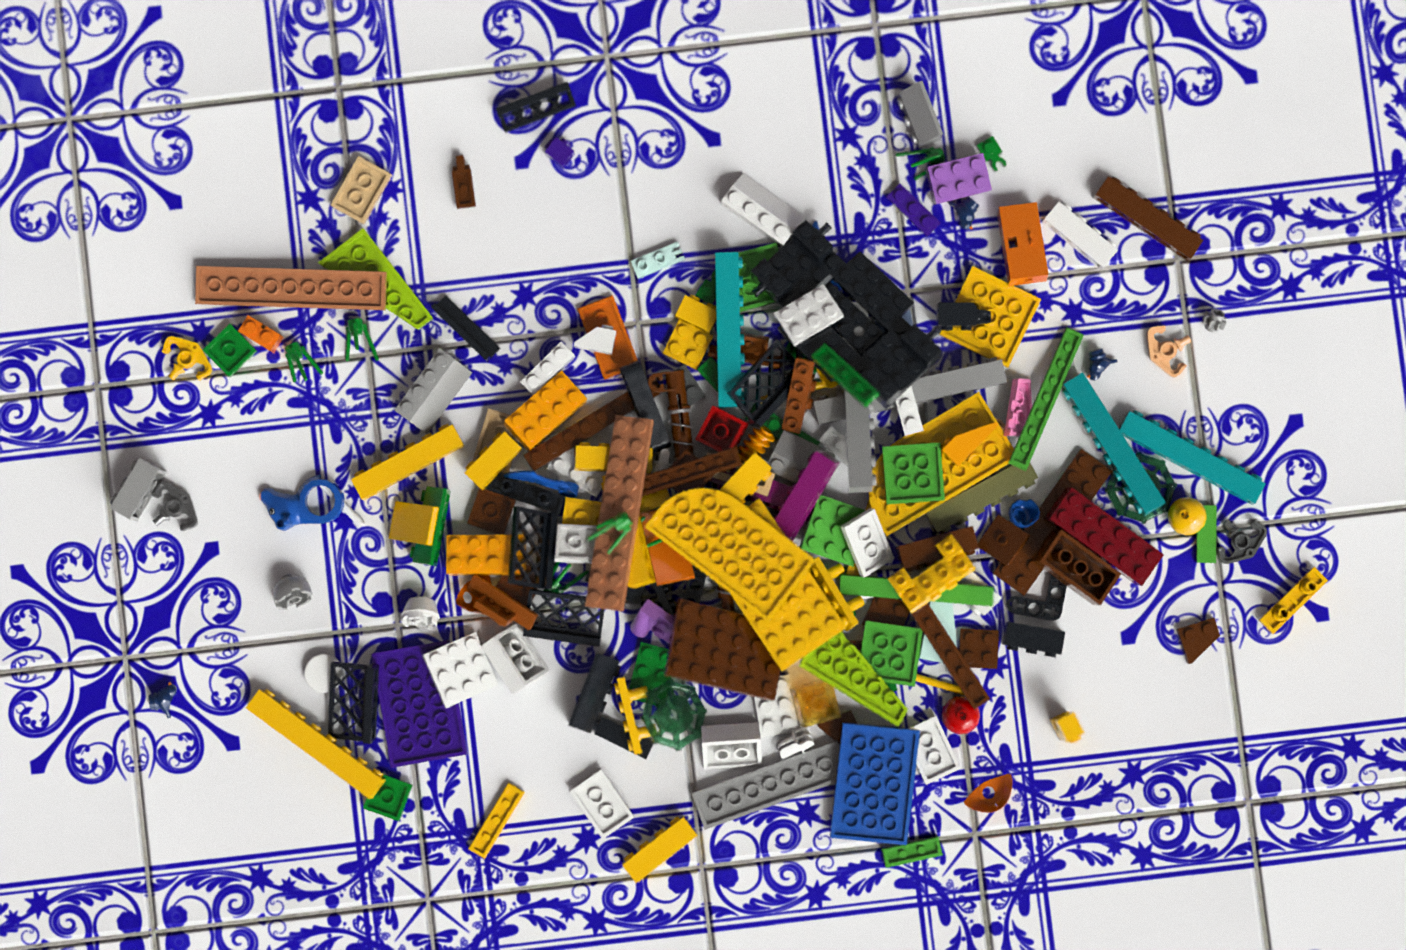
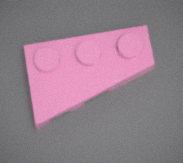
M1018 378L1012 380L1004 436L1019 437L1032 408L1031 379Z

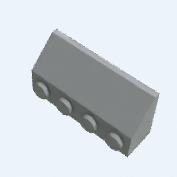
M439 348L394 411L428 434L472 372Z

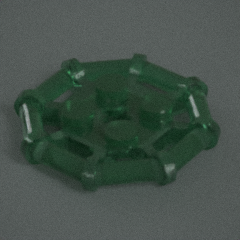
M1136 452L1135 455L1140 463L1144 462L1156 466L1153 471L1147 469L1145 471L1159 493L1162 488H1167L1164 496L1165 504L1146 516H1143L1142 513L1138 514L1126 509L1128 505L1133 506L1135 502L1132 497L1128 498L1125 494L1123 483H1121L1120 487H1115L1117 480L1113 475L1114 469L1105 492L1108 493L1118 516L1122 515L1140 521L1141 524H1146L1147 521L1165 512L1168 513L1177 483L1174 482L1164 460ZM1159 470L1167 484L1160 483L1159 478L1156 476ZM1120 491L1125 498V503L1123 505L1121 504L1116 494V492Z
M669 678L653 690L647 691L643 715L640 718L644 722L654 744L658 743L673 748L676 751H681L683 747L702 737L701 726H703L707 709L704 708L693 685L688 686ZM673 689L685 692L683 697L675 695ZM667 690V696L660 700L658 695ZM689 697L693 701L697 710H692L691 706L687 701ZM654 702L656 704L655 707H657L656 712H654L653 715H650ZM671 710L677 713L676 719L670 718ZM698 714L695 728L691 727V723L694 720L693 715ZM651 719H654L655 723L657 724L659 728L658 732L654 724L652 723ZM684 731L690 733V735L680 740L679 734ZM669 733L673 736V740L664 738L663 734Z

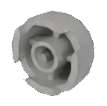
M291 574L283 576L273 589L276 608L280 610H288L287 606L295 604L297 608L308 603L311 600V595H313L309 583L304 578L292 576Z

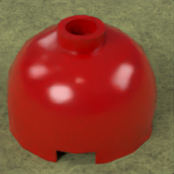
M964 696L949 699L942 708V722L952 733L959 735L968 734L979 723V708L974 710Z

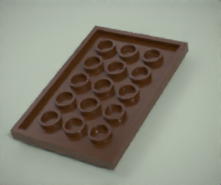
M678 599L664 676L775 701L780 667L745 615Z

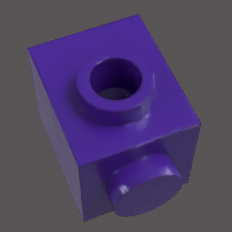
M557 137L554 140L551 139L544 147L546 149L545 155L563 169L573 158L575 152L570 148L571 144L564 138L561 140Z

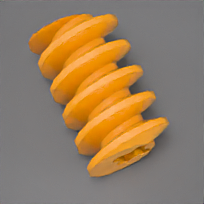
M762 425L760 429L753 428L755 436L748 434L751 441L744 440L743 442L746 447L739 446L741 450L739 455L743 462H746L754 452L761 457V454L766 452L765 447L769 448L771 446L770 442L775 441L773 433L765 425Z

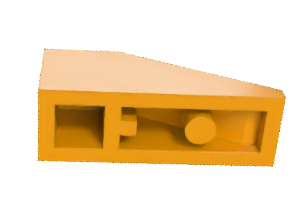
M994 422L957 435L953 439L949 437L942 444L944 448L941 452L958 467L999 424Z

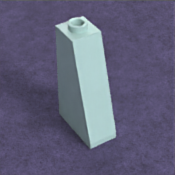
M929 601V606L957 647L953 603ZM923 633L919 659L943 663Z

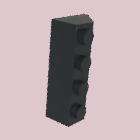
M596 653L568 726L591 733L592 730L596 731L600 722L597 719L599 712H604L607 704L604 699L606 694H611L614 686L611 683L613 676L617 677L621 666L618 665V660Z

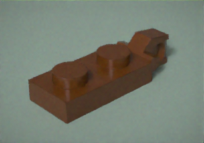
M463 155L456 156L457 166L452 167V177L457 210L476 207L470 165H465Z

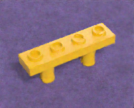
M817 557L815 558L816 561L809 568V572L846 625L845 631L847 632L859 623L853 611L863 607L864 601L861 596H857L846 602L833 581L834 578L844 573L842 564L838 563L826 569L821 559Z
M1313 567L1259 621L1271 634H1274L1328 580Z
M625 677L617 678V683H614L616 695L620 694L622 702H618L620 712L625 713L626 720L623 721L624 730L630 734V739L627 740L629 751H634V755L640 754L642 750L639 741L642 738L658 735L655 724L642 727L636 726L632 712V701L649 697L647 687L643 686L629 690L626 686Z

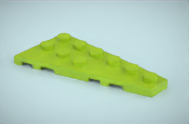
M842 631L802 658L798 665L799 667L898 727L908 708L889 689L884 680L872 669L873 667L856 647L848 641Z

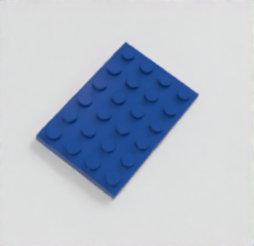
M842 722L830 838L907 845L920 730Z

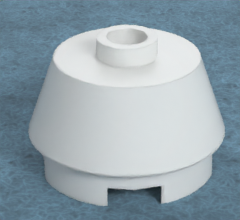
M421 596L410 598L401 614L403 625L406 627L409 624L417 626V630H430L432 625L437 626V622L440 619L435 601Z

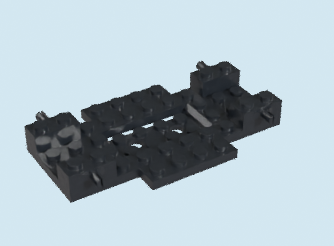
M805 220L792 232V239L768 261L764 258L751 270V279L758 285L751 292L755 297H758L765 291L783 308L824 284L844 315V318L831 325L841 336L828 326L794 347L806 359L813 361L811 355L826 343L879 392L876 400L887 409L941 358L942 350L933 341L941 331L935 326L927 334L921 331L915 324L911 326L902 316L914 306V302L861 251L846 264L833 251V245L824 236L832 229L827 222L818 230ZM831 281H834L884 328L885 332L883 333L877 325L873 324ZM780 325L777 330L792 344ZM862 327L865 333L862 336H856L854 329ZM849 344H851L860 353V355ZM815 362V367L830 382H833L834 379Z

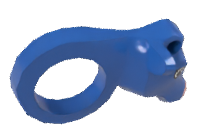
M321 475L312 476L307 479L295 495L279 493L272 488L261 490L259 495L260 500L267 508L269 516L275 522L276 528L282 531H287L299 524L329 523L339 517L344 508L345 501L344 493L341 492L338 485L330 480L321 479ZM320 485L329 488L335 497L333 509L328 514L322 516L313 513L307 503L310 491Z

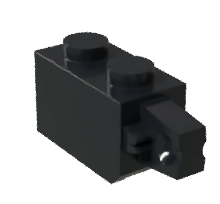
M938 302L937 327L941 328L942 331H953V328H961V331H972V328H975L977 325L991 323V311L977 309L974 303Z

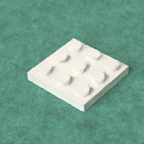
M476 632L422 655L444 708H448L498 685Z

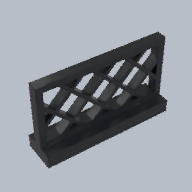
M775 340L727 393L748 418L747 422L753 427H762L789 395L794 368L789 373H785V361H789L794 367L795 359L779 340ZM778 347L781 351L780 359H773V351ZM764 361H769L768 373L761 372V364ZM773 361H780V373H773ZM752 374L756 375V386H749V377ZM761 375H768V386H761ZM773 375H780L778 386H773ZM739 388H744V400L739 399L735 395ZM749 388H756V400H749ZM761 388H768V397L765 400H760ZM748 402H756V410L752 414L748 410Z
M519 506L514 507L508 572L509 584L531 587L537 590L552 589L558 513L543 512ZM520 512H523L527 518L523 523L519 519ZM537 515L540 516L539 526L533 520ZM528 523L534 529L530 534L525 528ZM520 531L525 536V539L522 542H520V540L518 539V533ZM535 534H537L538 536L537 545H535L534 541L532 540V537ZM527 542L532 548L529 553L523 547ZM519 550L524 556V558L521 561H519L516 557L517 551ZM534 553L536 554L535 565L530 558ZM525 561H527V563L530 566V569L527 572H525L524 568L522 567V564ZM517 569L522 575L519 580H515V571ZM532 572L535 574L534 583L528 577Z
M529 589L527 607L531 609L532 606L534 608L532 611L537 612L543 620L539 623H534L530 630L524 628L523 636L599 647L605 609H600L594 615L585 606L586 596ZM533 594L541 595L545 600L538 607L532 601ZM555 597L560 598L564 603L557 609L550 603V600ZM573 600H578L583 605L576 612L569 605ZM546 603L553 611L547 617L539 610ZM566 606L572 615L564 620L558 611ZM586 609L591 618L583 623L577 614ZM554 614L561 621L557 626H552L547 620ZM573 617L581 624L576 629L570 628L566 623ZM594 619L598 624V632L590 631L586 624Z
M331 662L328 734L336 739L363 741L365 744H371L376 740L379 664L364 665ZM336 667H342L348 674L340 679L336 674ZM356 669L364 670V678L361 681L353 674ZM348 676L356 683L352 689H349L343 682ZM339 684L347 692L341 698L335 693V687ZM357 686L363 691V697L360 700L352 693ZM348 694L355 701L351 708H348L342 701ZM338 703L346 711L340 717L334 711V706ZM356 705L363 711L359 719L351 711ZM347 713L355 721L350 727L341 719ZM337 722L345 729L341 734L333 733L334 724ZM356 723L362 729L361 736L354 735L350 730Z

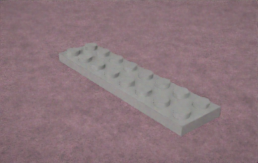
M834 741L693 792L692 796L704 829L712 828L836 783L840 748L838 742Z

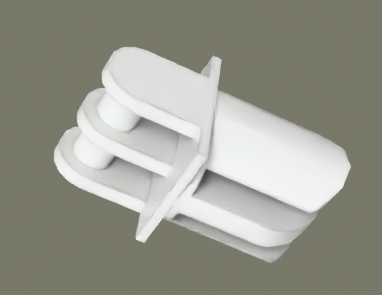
M668 449L661 451L659 461H654L651 473L669 468L672 465L668 464L670 459Z
M805 726L796 731L791 729L792 734L776 741L781 758H787L799 751L805 753V749L814 745L813 740H811L812 736L809 733V727Z

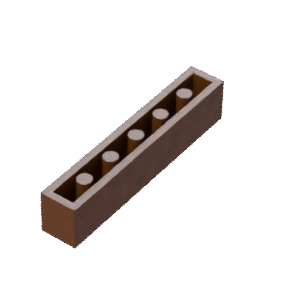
M1108 176L1093 198L1188 262L1203 242V239L1200 238L1201 235L1194 230L1189 231L1184 227L1185 224L1180 220L1170 218L1169 213L1165 210L1155 208L1153 203L1147 198L1142 199L1137 196L1138 193L1134 189L1121 185L1122 182L1116 177L1112 176L1111 178Z

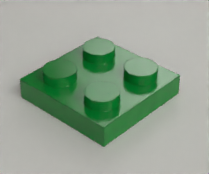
M231 324L225 327L203 349L229 378L257 352Z
M383 774L382 777L386 779L373 799L366 798L363 809L399 822L413 784Z

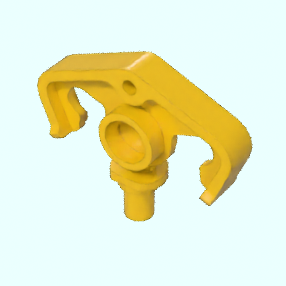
M170 336L165 340L162 349L163 354L171 352L172 344H177L180 349L177 356L178 364L173 363V370L168 375L173 381L179 374L185 373L184 368H191L195 363L205 366L204 371H198L196 374L199 381L212 373L213 368L198 343Z

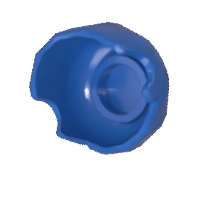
M1019 499L1011 504L1008 515L1011 523L1019 528H1027L1039 519L1040 510L1033 500Z

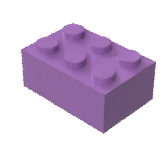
M983 153L925 168L934 205L992 190Z

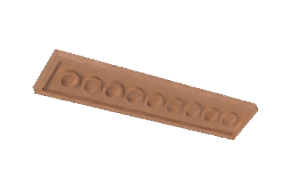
M196 266L195 304L386 310L387 272Z
M615 416L598 524L623 511L628 514L633 524L630 525L632 530L626 533L610 554H607L608 549L623 530L618 531L613 526L596 537L585 602L586 607L624 612L654 420Z

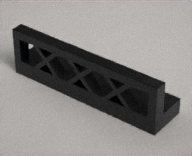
M567 81L496 109L505 133L574 108L576 103ZM568 94L571 101L570 104L563 106L557 103L560 96ZM544 102L553 104L549 112H543L539 109ZM528 108L534 110L533 118L526 119L522 117L524 110ZM512 115L518 118L515 125L507 127L504 120L505 117Z
M446 295L438 304L434 303L431 306L487 363L501 349Z

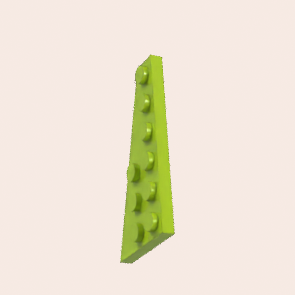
M364 228L318 262L327 270L387 272L386 309L417 330H420L433 320V317Z

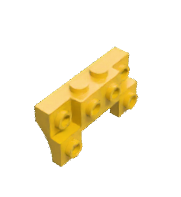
M952 534L936 544L944 558L913 580L904 567L887 578L911 613L929 601L933 602L939 599L942 592L953 589L957 586L958 581L976 570Z

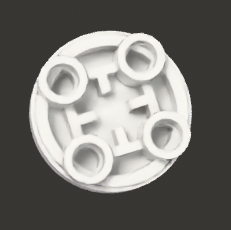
M320 654L308 661L304 677L311 689L320 693L330 692L331 662H340L336 657ZM336 667V674L340 679L344 675L343 668Z

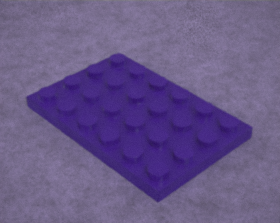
M448 640L372 653L373 664H379L378 695L391 768L468 754L459 703L444 708L422 656L448 644Z

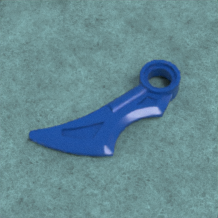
M529 470L504 473L505 478L527 481L558 490L559 494L565 497L575 498L578 494L579 486L573 482L546 478Z

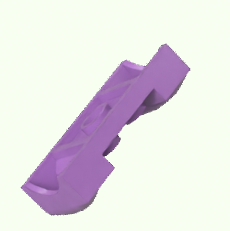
M647 599L631 623L630 630L634 635L641 638L647 636L651 630L656 637L664 639L669 643L674 617Z

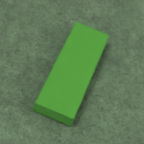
M1203 505L1206 510L1207 520L1205 526L1196 533V563H1216L1217 505Z
M939 836L908 842L907 845L882 848L886 868L943 855Z

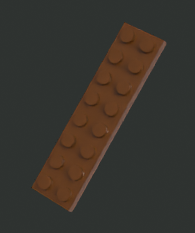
M1080 449L1040 505L1039 519L1030 527L1023 529V531L1030 535L1027 542L1009 567L1000 562L992 574L1025 596L1043 570L1042 567L1033 562V559L1053 529H1058L1044 519L1066 487H1072L1092 501L1112 473V470Z

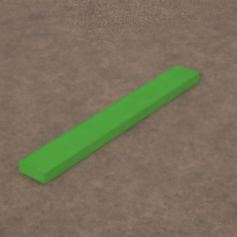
M1068 327L1065 328L1008 464L1024 471L1027 470L1082 341L1083 334Z
M840 575L841 594L901 599L886 577L866 576L864 578L860 575ZM958 583L953 589L942 592L941 597L933 602L993 607L994 586Z

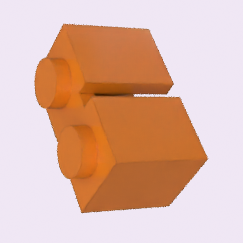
M247 315L238 332L272 353H275L284 338Z

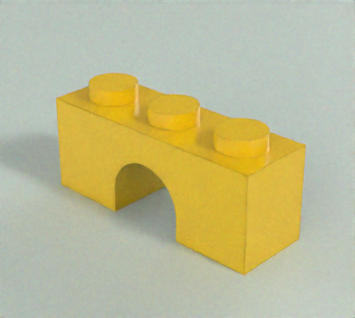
M1065 711L1049 719L1059 740L1074 743L1082 739L1080 735L1084 734V731L1075 712Z

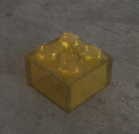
M818 680L790 688L799 726L809 727L841 717L834 687L824 681Z

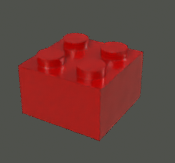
M712 405L695 440L718 452L735 446L738 447L749 423Z

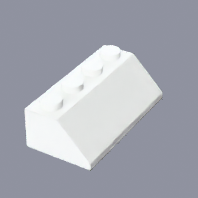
M744 173L721 200V205L771 241L777 243L781 248L792 237V232L805 219L804 216Z

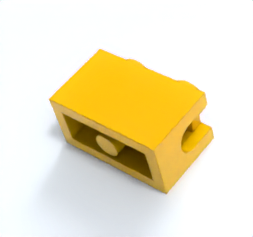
M690 294L689 297L685 295L675 314V318L710 334L717 320L716 306L710 303L705 305L700 302L701 299Z

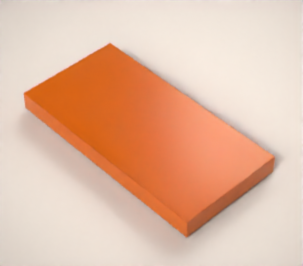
M613 295L577 308L586 333H589L596 327H602V325L612 326L613 330L617 332L612 355L594 352L604 380L621 374L620 367L638 360Z
M657 510L640 513V518L643 516L646 518L642 522L646 543L660 539L645 527ZM664 541L648 548L657 586L694 579L692 563Z

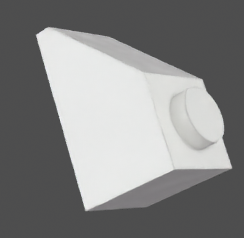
M608 325L596 327L575 341L574 347L612 355L617 332L613 330L612 326Z

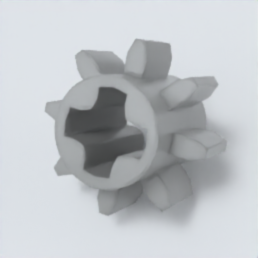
M1212 309L1211 312H1205L1202 323L1205 324L1206 330L1215 333L1219 329L1224 330L1227 318L1224 317L1223 311Z

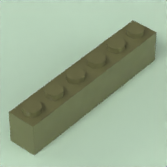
M1029 463L1026 471L1012 465L935 507L925 515L935 533L940 531L941 534H944L951 530L950 525L956 522L960 525L968 521L967 516L973 513L977 516L984 512L985 506L991 504L993 507L1002 502L1000 498L1006 495L1009 498L1019 493L1017 489L1024 486L1027 489L1036 484L1034 480L1038 476L1031 463Z

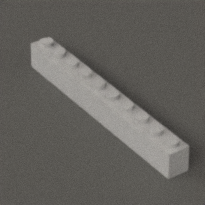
M852 302L868 318V313L857 302ZM862 327L854 329L856 336H862L865 333ZM849 344L860 355V353L851 344ZM845 390L849 493L873 492V486H876V474H872V467L876 466L875 455H871V448H875L874 437H870V430H874L873 418H869V411H873V402L864 408Z
M997 357L986 359V363L978 364V361L968 363L966 368L960 369L959 366L948 368V372L941 373L940 370L929 372L930 376H921L911 386L917 404L1006 384L1007 380L1002 359L997 360ZM845 391L836 393V397L828 398V395L817 397V401H814L819 425L846 420ZM874 399L872 401L873 411H869V414L897 408L896 402L894 401L885 409Z

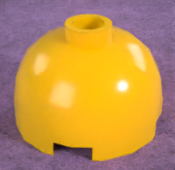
M1183 497L1174 501L1168 511V522L1171 528L1182 535L1196 534L1205 526L1207 520L1203 504L1191 497Z

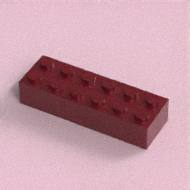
M1072 487L1065 488L1044 518L1058 529L1070 535L1135 585L1143 586L1164 556L1163 553Z

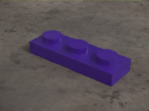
M900 183L886 197L926 237L941 223Z

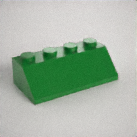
M426 486V490L422 491L421 501H423V505L434 506L439 509L432 546L416 543L415 547L412 546L410 558H413L412 562L437 567L451 494L450 490Z

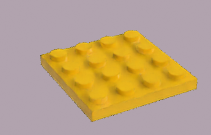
M972 266L955 302L974 303L977 309L991 311V323L977 325L975 328H972V331H961V328H953V331L941 330L939 335L987 359L997 357V360L1002 359L1003 366L1008 368L1041 299L1015 286H1008L1007 282Z

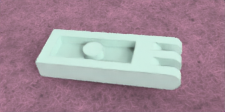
M679 242L631 260L637 278L640 279L686 260L684 256L676 258L677 255L683 253L681 249L673 250L680 246Z

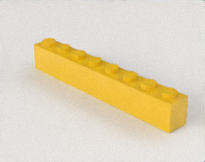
M266 688L265 691L259 689L246 706L247 710L368 799H373L386 780L382 777L383 773L375 767L372 770L367 766L368 762L362 757H354L351 754L353 752L345 745L339 746L336 743V738L330 734L324 735L320 732L321 727L313 722L309 724L305 721L306 716L298 711L294 713L290 710L291 706L284 700L279 702L274 698L276 695Z

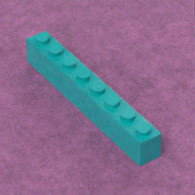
M738 252L715 253L719 408H732L738 406L727 393L745 374V372H741V364H745V355L741 353L740 345H744V334H740V326H744V314L740 315V307H743V295H739V288H743V276H739V268H743L742 257L738 256ZM739 388L735 395L739 399L744 400V391H741V388Z
M1084 373L1064 383L1062 386L1063 390L1061 391L1067 401H1071L1074 414L1077 417H1081L1083 428L1087 433L1090 432L1092 434V441L1097 449L1100 448L1104 453L1102 455L1107 465L1111 464L1114 469L1113 475L1118 482L1121 481L1125 486L1123 490L1127 497H1132L1135 502L1133 506L1137 513H1142L1143 516H1146L1163 506L1165 500Z
M1135 410L1126 413L1119 426V430L1125 438L1251 505L1256 504L1266 483L1262 482L1260 476L1245 473L1243 467L1236 464L1235 466L1228 464L1226 458L1219 455L1218 457L1211 455L1212 451L1202 446L1201 448L1194 445L1195 442L1186 437L1181 439L1177 436V432L1169 428L1167 430L1161 428L1160 423L1152 419L1150 421L1144 419V415Z

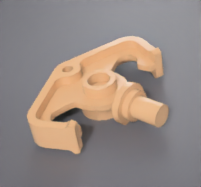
M1151 327L1147 331L1150 360L1170 377L1179 376L1187 365L1180 363L1176 370H1172L1169 361L1175 357L1177 349L1182 351L1183 346L1191 342L1190 337L1187 335L1181 339L1174 338V343L1171 341L1159 343L1154 338V334L1157 332L1162 334L1165 332L1166 327Z

